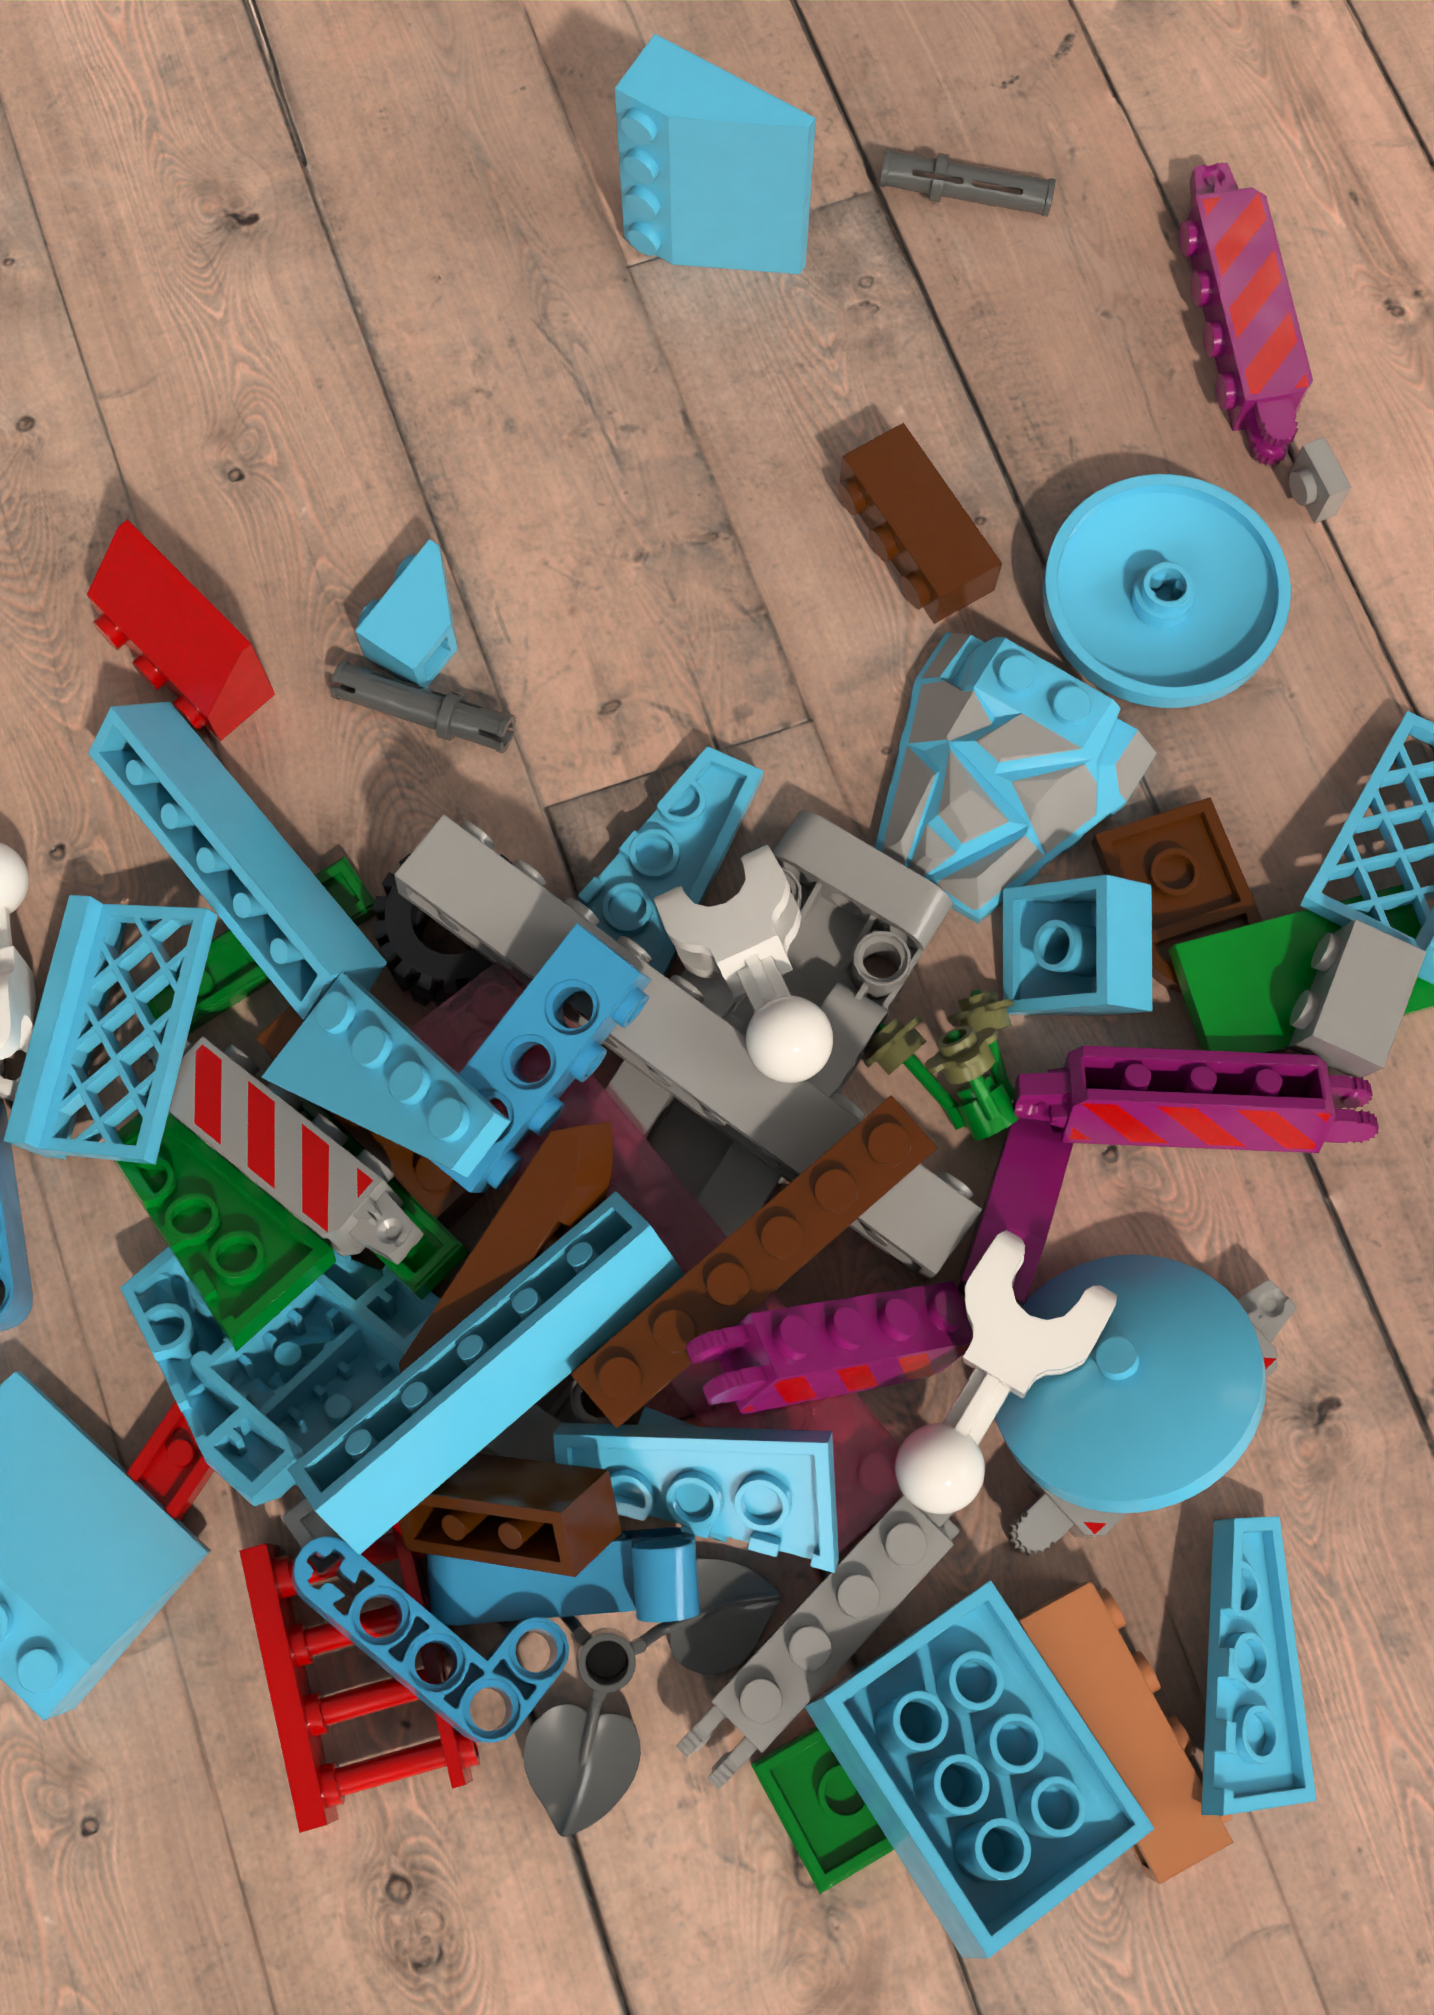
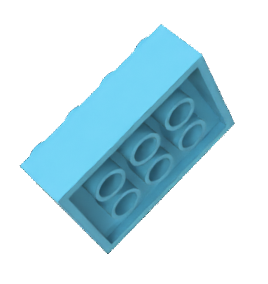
M654 34L615 87L624 239L628 240L642 254L647 256L656 255L672 265L801 274L806 266L816 118Z
M15 1371L0 1384V1679L45 1721L71 1711L81 1703L211 1550L179 1519L174 1520L165 1511L166 1507L139 1482L135 1483L126 1474L127 1471L26 1375L21 1371Z
M992 1581L986 1582L854 1670L805 1706L808 1714L962 1958L989 1959L1155 1829Z

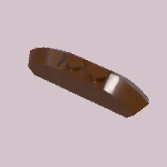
M610 1121L575 1126L549 1133L400 1360V1373L558 1241L568 1226L573 1228L605 1201L613 1163V1138Z

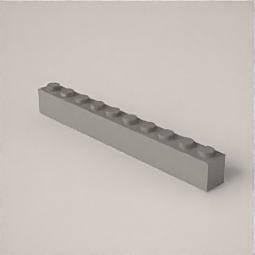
M443 814L394 874L397 890L401 896L525 987L530 984L576 923L599 937L652 979L643 991L649 996V1000L640 1014L626 1028L617 1024L602 1044L790 1183L865 1117L864 1112L854 1102L836 1092H833L830 1097L809 1083V1079L796 1083H783L765 1076L755 1067L749 1057L746 1046L748 1028L746 1023L731 1014H726L723 1019L702 1004L705 997L693 984L678 975H673L669 980L649 965L652 961L650 955L641 946L624 936H620L617 941L596 926L599 923V919L589 908L574 898L568 897L563 902L544 888L547 884L546 880L537 870L520 859H516L512 864L492 850L495 846L492 839L471 822L463 821L459 826ZM587 992L575 993L566 1001L563 1015L581 1027L592 1016L593 1002ZM919 1164L849 1227L926 1282L938 1273L982 1209L970 1201L973 1193L959 1179L943 1171L936 1176Z

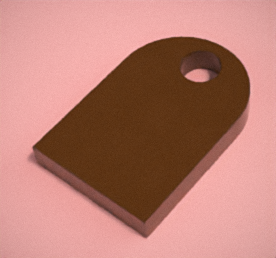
M1211 797L1094 835L1091 844L1104 875L1107 874L1151 885L1152 978L1168 989L1182 993L1168 952L1172 946L1261 922L1258 908Z

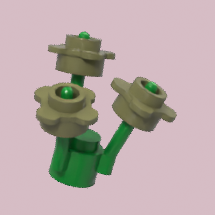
M976 989L971 992L970 997L959 1000L961 1012L947 1017L949 1023L958 1022L959 1027L948 1031L938 1039L936 1045L939 1051L925 1062V1066L914 1055L927 1042L914 1028L922 1020L918 1015L906 1026L897 1017L888 1025L884 1023L879 1024L876 1028L877 1034L868 1042L876 1053L864 1064L870 1067L876 1061L890 1075L903 1063L945 1110L955 1130L967 1126L974 1141H979L1006 1129L1019 1119L1014 1114V1104L1012 1102L1014 1088L1006 1073L996 1032L997 1030L1012 1026L1007 1008L1014 1006L1013 999L998 1001L995 990L982 993ZM990 1069V1070H991V1073H992V1077H991L990 1074H986V1075H983V1074L986 1073V1072ZM942 1070L948 1083H966L956 1090L960 1102L957 1103L931 1073H937Z

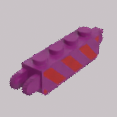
M1216 163L1211 166L1201 165L1194 167L1189 181L1191 209L1187 220L1182 221L1180 224V249L1184 257L1191 258L1194 271L1191 280L1192 298L1196 307L1203 308L1206 320L1203 333L1204 348L1208 358H1215L1218 370L1216 379L1218 405L1221 410L1227 409L1232 431L1246 430L1249 446L1253 448L1251 454L1255 455L1254 460L1257 459L1259 464L1263 463L1265 466L1271 465L1273 467L1274 464L1279 465L1280 461L1284 460L1289 449L1287 446L1289 442H1293L1298 431V422H1295L1296 414L1313 382V377L1266 195L1253 187L1239 189L1228 163Z
M1083 1045L1068 1052L1063 1068L1049 1069L1047 1073L1018 1074L1015 1088L1013 1089L1014 1114L1019 1118L1049 1121L1050 1125L1060 1127L1062 1143L1319 1153L1324 1142L1362 1143L1366 1140L1369 1141L1370 1138H1375V1134H1378L1379 1130L1377 1117H1375L1374 1113L1371 1114L1370 1111L1364 1112L1363 1110L1355 1111L1357 1107H1363V1105L1369 1104L1368 1101L1372 1100V1089L1368 1080H1364L1363 1077L1357 1078V1076L1350 1078L1343 1075H1329L1327 1063L1317 1055Z
M954 1281L749 1313L734 1327L708 1331L699 1337L693 1338L694 1340L686 1345V1351L691 1363L701 1364L703 1362L719 1361L724 1372L705 1383V1386H702L708 1404L711 1403L713 1405L736 1401L740 1412L748 1414L926 1379L943 1371L966 1353L973 1339V1330L967 1318L965 1301L962 1300Z

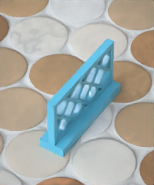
M1407 711L1300 906L1342 927L1357 919L1426 951L1417 977L1434 985V904L1431 910L1427 904V900L1434 899V885L1420 888L1410 865L1411 862L1434 857V802L1429 803L1419 779L1434 776V761L1413 766L1403 745L1408 735L1434 748V723ZM1395 761L1398 769L1389 771ZM1405 783L1414 806L1387 812L1378 791L1379 788ZM1370 807L1373 816L1364 817ZM1420 819L1431 844L1404 850L1393 825ZM1379 829L1389 853L1361 859L1353 840V835ZM1344 853L1348 863L1337 865ZM1395 866L1406 891L1378 898L1367 872ZM1353 876L1364 901L1345 905L1323 894L1322 891L1328 881ZM1412 904L1421 925L1416 939L1390 927L1384 910Z
M69 895L3 1141L46 1158L66 1159V1156H77L156 1165L218 917L217 914L207 908L103 904L91 896ZM127 923H136L142 937L124 953L119 955ZM181 926H191L187 946L171 959L162 943ZM152 952L161 968L142 985L137 987L129 971ZM118 981L127 997L104 1016L110 987ZM170 984L175 992L171 1008L155 1020L147 1003ZM136 1013L145 1030L122 1049L113 1032ZM102 1042L111 1059L88 1078L87 1075L94 1048ZM154 1046L159 1054L156 1069L140 1083L131 1065ZM120 1075L129 1093L106 1112L97 1094ZM86 1104L94 1123L78 1137L71 1139L78 1110ZM138 1109L143 1120L136 1146L125 1145L122 1143L115 1127Z

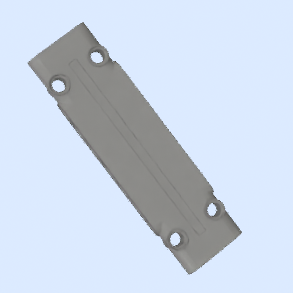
M801 810L773 850V854L787 878L790 891L802 915L798 933L790 943L787 952L793 970L783 974L782 977L791 996L802 997L816 1004L825 1013L831 1024L833 1047L830 1057L824 1067L808 1081L830 1097L833 1092L840 1094L870 1047L868 1042L877 1034V1026L884 1023L889 1011L887 1008L902 991L910 972L953 907V901L940 887L824 817L807 810ZM872 957H884L894 964L897 972L888 978H877L866 971L863 963ZM685 968L680 977L689 981L705 997L702 1002L703 1005L722 1019L726 1014H731L749 1025L755 1012L746 993L733 997L726 983L718 979L699 977ZM625 1060L581 1124L611 1122L613 1163L605 1200L615 1191L618 1192L652 1226L685 1274L767 1204L785 1180V1178ZM568 1226L563 1235H565L572 1228ZM570 1373L485 1447L499 1456L555 1463L553 1433L560 1423H612L607 1417H594L585 1411L583 1399L586 1392Z

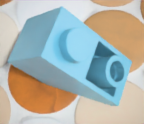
M430 539L417 555L412 553L401 562L395 573L392 586L380 600L374 599L367 604L359 616L357 629L355 630L364 657L397 679L424 688L429 687L458 650L447 576L440 547Z

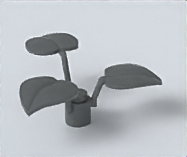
M715 1558L697 1559L700 1614L681 1621L659 1623L640 1637L631 1641L624 1633L617 1629L600 1628L590 1633L575 1616L559 1617L573 1634L574 1639L581 1644L578 1653L579 1672L584 1682L593 1689L587 1711L576 1704L562 1703L547 1709L533 1722L527 1733L523 1759L529 1783L546 1809L560 1836L568 1837L599 1821L620 1801L635 1778L641 1756L640 1739L635 1724L630 1718L619 1713L600 1714L606 1694L622 1689L633 1677L636 1667L635 1655L645 1652L646 1648L659 1638L670 1634V1648L675 1659L691 1671L702 1675H719L738 1667L757 1647L772 1614L781 1601L780 1592L767 1579L752 1569L738 1563ZM524 1620L503 1621L496 1623L504 1627L511 1628L513 1625Z

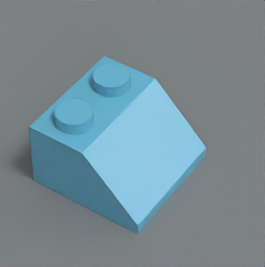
M1106 874L1003 889V1000L1013 999L1014 1006L1007 1008L1009 1015L1105 1016L1153 1011L1151 885Z

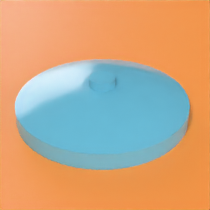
M1151 474L1136 476L1110 484L1092 494L1072 511L1062 524L1051 546L1043 574L1042 600L1045 618L1057 646L1070 664L1088 681L1107 693L1128 702L1158 708H1182L1208 703L1224 697L1250 680L1261 669L1279 641L1286 625L1291 601V584L1287 562L1275 535L1265 521L1244 501L1217 485L1200 479L1173 474Z
M1129 1254L1099 1258L1077 1265L1050 1279L1027 1298L1026 1303L1021 1308L1028 1315L1044 1320L1062 1317L1080 1300L1085 1290L1092 1286H1103L1117 1294L1116 1306L1083 1365L1061 1375H1046L1036 1380L1023 1399L1009 1392L995 1416L999 1430L1009 1450L1023 1470L1041 1487L1069 1503L1101 1512L1140 1513L1158 1510L1189 1499L1210 1487L1236 1464L1249 1446L1260 1423L1265 1405L1267 1383L1263 1353L1254 1326L1237 1299L1223 1285L1206 1273L1185 1263L1165 1257Z

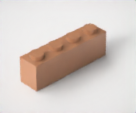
M1092 1581L1081 1582L1016 1618L1155 1828L1131 1847L1146 1877L1158 1884H1162L1234 1843L1224 1823L1232 1819L1231 1814L1224 1816L1201 1815L1203 1783H1201L1188 1759L1196 1754L1193 1742L1175 1715L1166 1719L1153 1695L1154 1692L1161 1689L1158 1678L1148 1660L1140 1651L1134 1654L1130 1653L1118 1630L1126 1626V1622L1111 1593L1106 1588L1097 1592Z

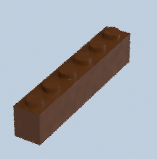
M891 1095L571 1373L572 1377L617 1429L692 1364L686 1351L688 1342L708 1331L734 1327L937 1150V1146Z

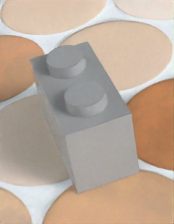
M1357 919L1333 934H1325L1312 957L1311 967L1317 970L1310 990H1305L1300 995L1290 1016L1289 1023L1296 1028L1288 1048L1303 1055H1317L1327 1063V1066L1351 1077L1357 1076V1078H1362L1383 1069L1426 951Z

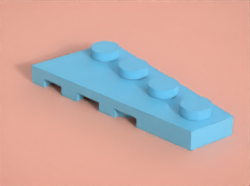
M707 746L658 802L656 811L638 831L634 830L619 847L617 856L597 878L594 876L578 895V901L589 908L599 919V923L596 925L598 928L616 941L620 936H624L637 943L650 955L652 961L649 965L665 977H667L678 953L665 930L654 898L677 886H682L685 894L694 904L702 905L763 781V770Z
M343 972L261 1076V1078L467 1178L510 1124V1121L366 988Z
M560 1423L553 1433L555 1463L609 1470L618 1515L641 1521L646 1520L648 1515L682 1525L681 1532L707 1539L710 1532L748 1542V1550L773 1557H777L778 1552L782 1551L811 1559L810 1567L832 1573L836 1571L839 1551L832 1431L623 1424L616 1429L613 1424Z
M1280 1516L1214 1520L1201 1815L1224 1816L1317 1801Z

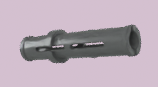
M886 148L879 185L881 187L889 186L930 194L929 201L940 202L941 197H947L992 207L1042 214L1045 217L1049 215L1056 179H1044L1001 169L948 161L949 154L938 153L937 158L896 152ZM913 171L961 179L962 184L915 176ZM972 182L1018 189L1021 191V194L975 187L972 185Z
M342 660L337 665L331 681L341 683L340 687L336 685L330 687L332 698L342 699L434 729L438 738L451 741L452 738L458 737L495 749L499 753H504L512 740L514 732L507 730V728L515 727L516 717L514 715L504 714L467 702L465 694L451 691V693L445 695L353 665L346 660Z

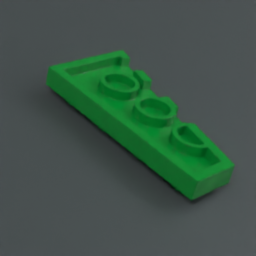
M140 1113L117 1131L123 1144L136 1146L143 1120ZM168 1113L156 1165L113 1160L236 1352L336 1262L334 1250L329 1244L170 1113Z

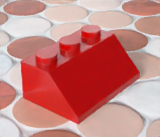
M128 519L118 526L87 592V597L99 615L92 623L113 648L118 650L125 644L137 656L132 664L151 687L157 691L165 685L177 697L172 702L173 706L195 731H198L205 725L219 741H222L275 695L252 644Z

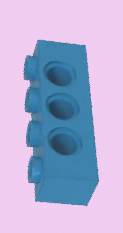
M576 923L459 1074L489 1102L497 1098L501 1100L507 1108L510 1124L468 1178L434 1161L432 1162L470 1193H486L491 1186L496 1190L501 1189L522 1164L523 1158L517 1152L534 1132L538 1136H542L561 1115L565 1104L559 1098L575 1078L580 1082H584L601 1064L607 1053V1050L601 1045L617 1024L626 1028L643 1010L649 1000V996L643 991L652 979L590 930ZM587 992L593 1002L592 1016L585 1025L578 1028H570L564 1019V1005L573 994ZM537 1045H543L550 1055V1069L543 1079L531 1083L523 1073L522 1060L529 1049Z

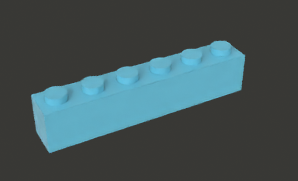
M171 702L111 706L88 754L302 1020L308 1017L342 972L358 981L364 988L370 991L387 964L385 959Z
M615 1191L287 1470L314 1511L360 1555L682 1278L685 1273L652 1226Z

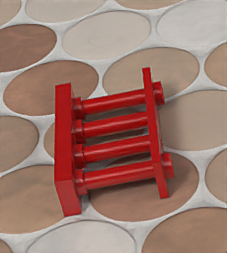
M398 1521L391 1527V1533L382 1535L363 1551L361 1555L374 1566L399 1559L406 1593L430 1612L429 1590L422 1565V1560L426 1559L427 1555L426 1553L407 1551L405 1549ZM264 1543L239 1550L299 1833L326 1826L338 1820L336 1806L344 1804L346 1795L443 1767L448 1769L452 1789L467 1785L473 1781L470 1767L480 1765L477 1742L464 1737L436 1712L434 1713L440 1735L439 1739L342 1767H338L335 1761L326 1763L321 1735L329 1733V1725L416 1701L419 1698L394 1677L323 1697L320 1691L311 1693L305 1665L314 1663V1655L350 1646L354 1643L329 1622L307 1628L305 1622L296 1624L290 1598L291 1596L298 1595L292 1582V1570L295 1560H292L290 1554L281 1556L279 1545ZM309 1559L307 1563L314 1570L309 1583L312 1584L337 1577L336 1572L341 1562H338L327 1572L320 1574ZM393 1604L360 1613L359 1619L362 1628L374 1638L394 1633L398 1625V1614ZM436 1643L423 1645L420 1648L424 1669L417 1670L416 1672L428 1684L439 1685L449 1676L442 1646Z

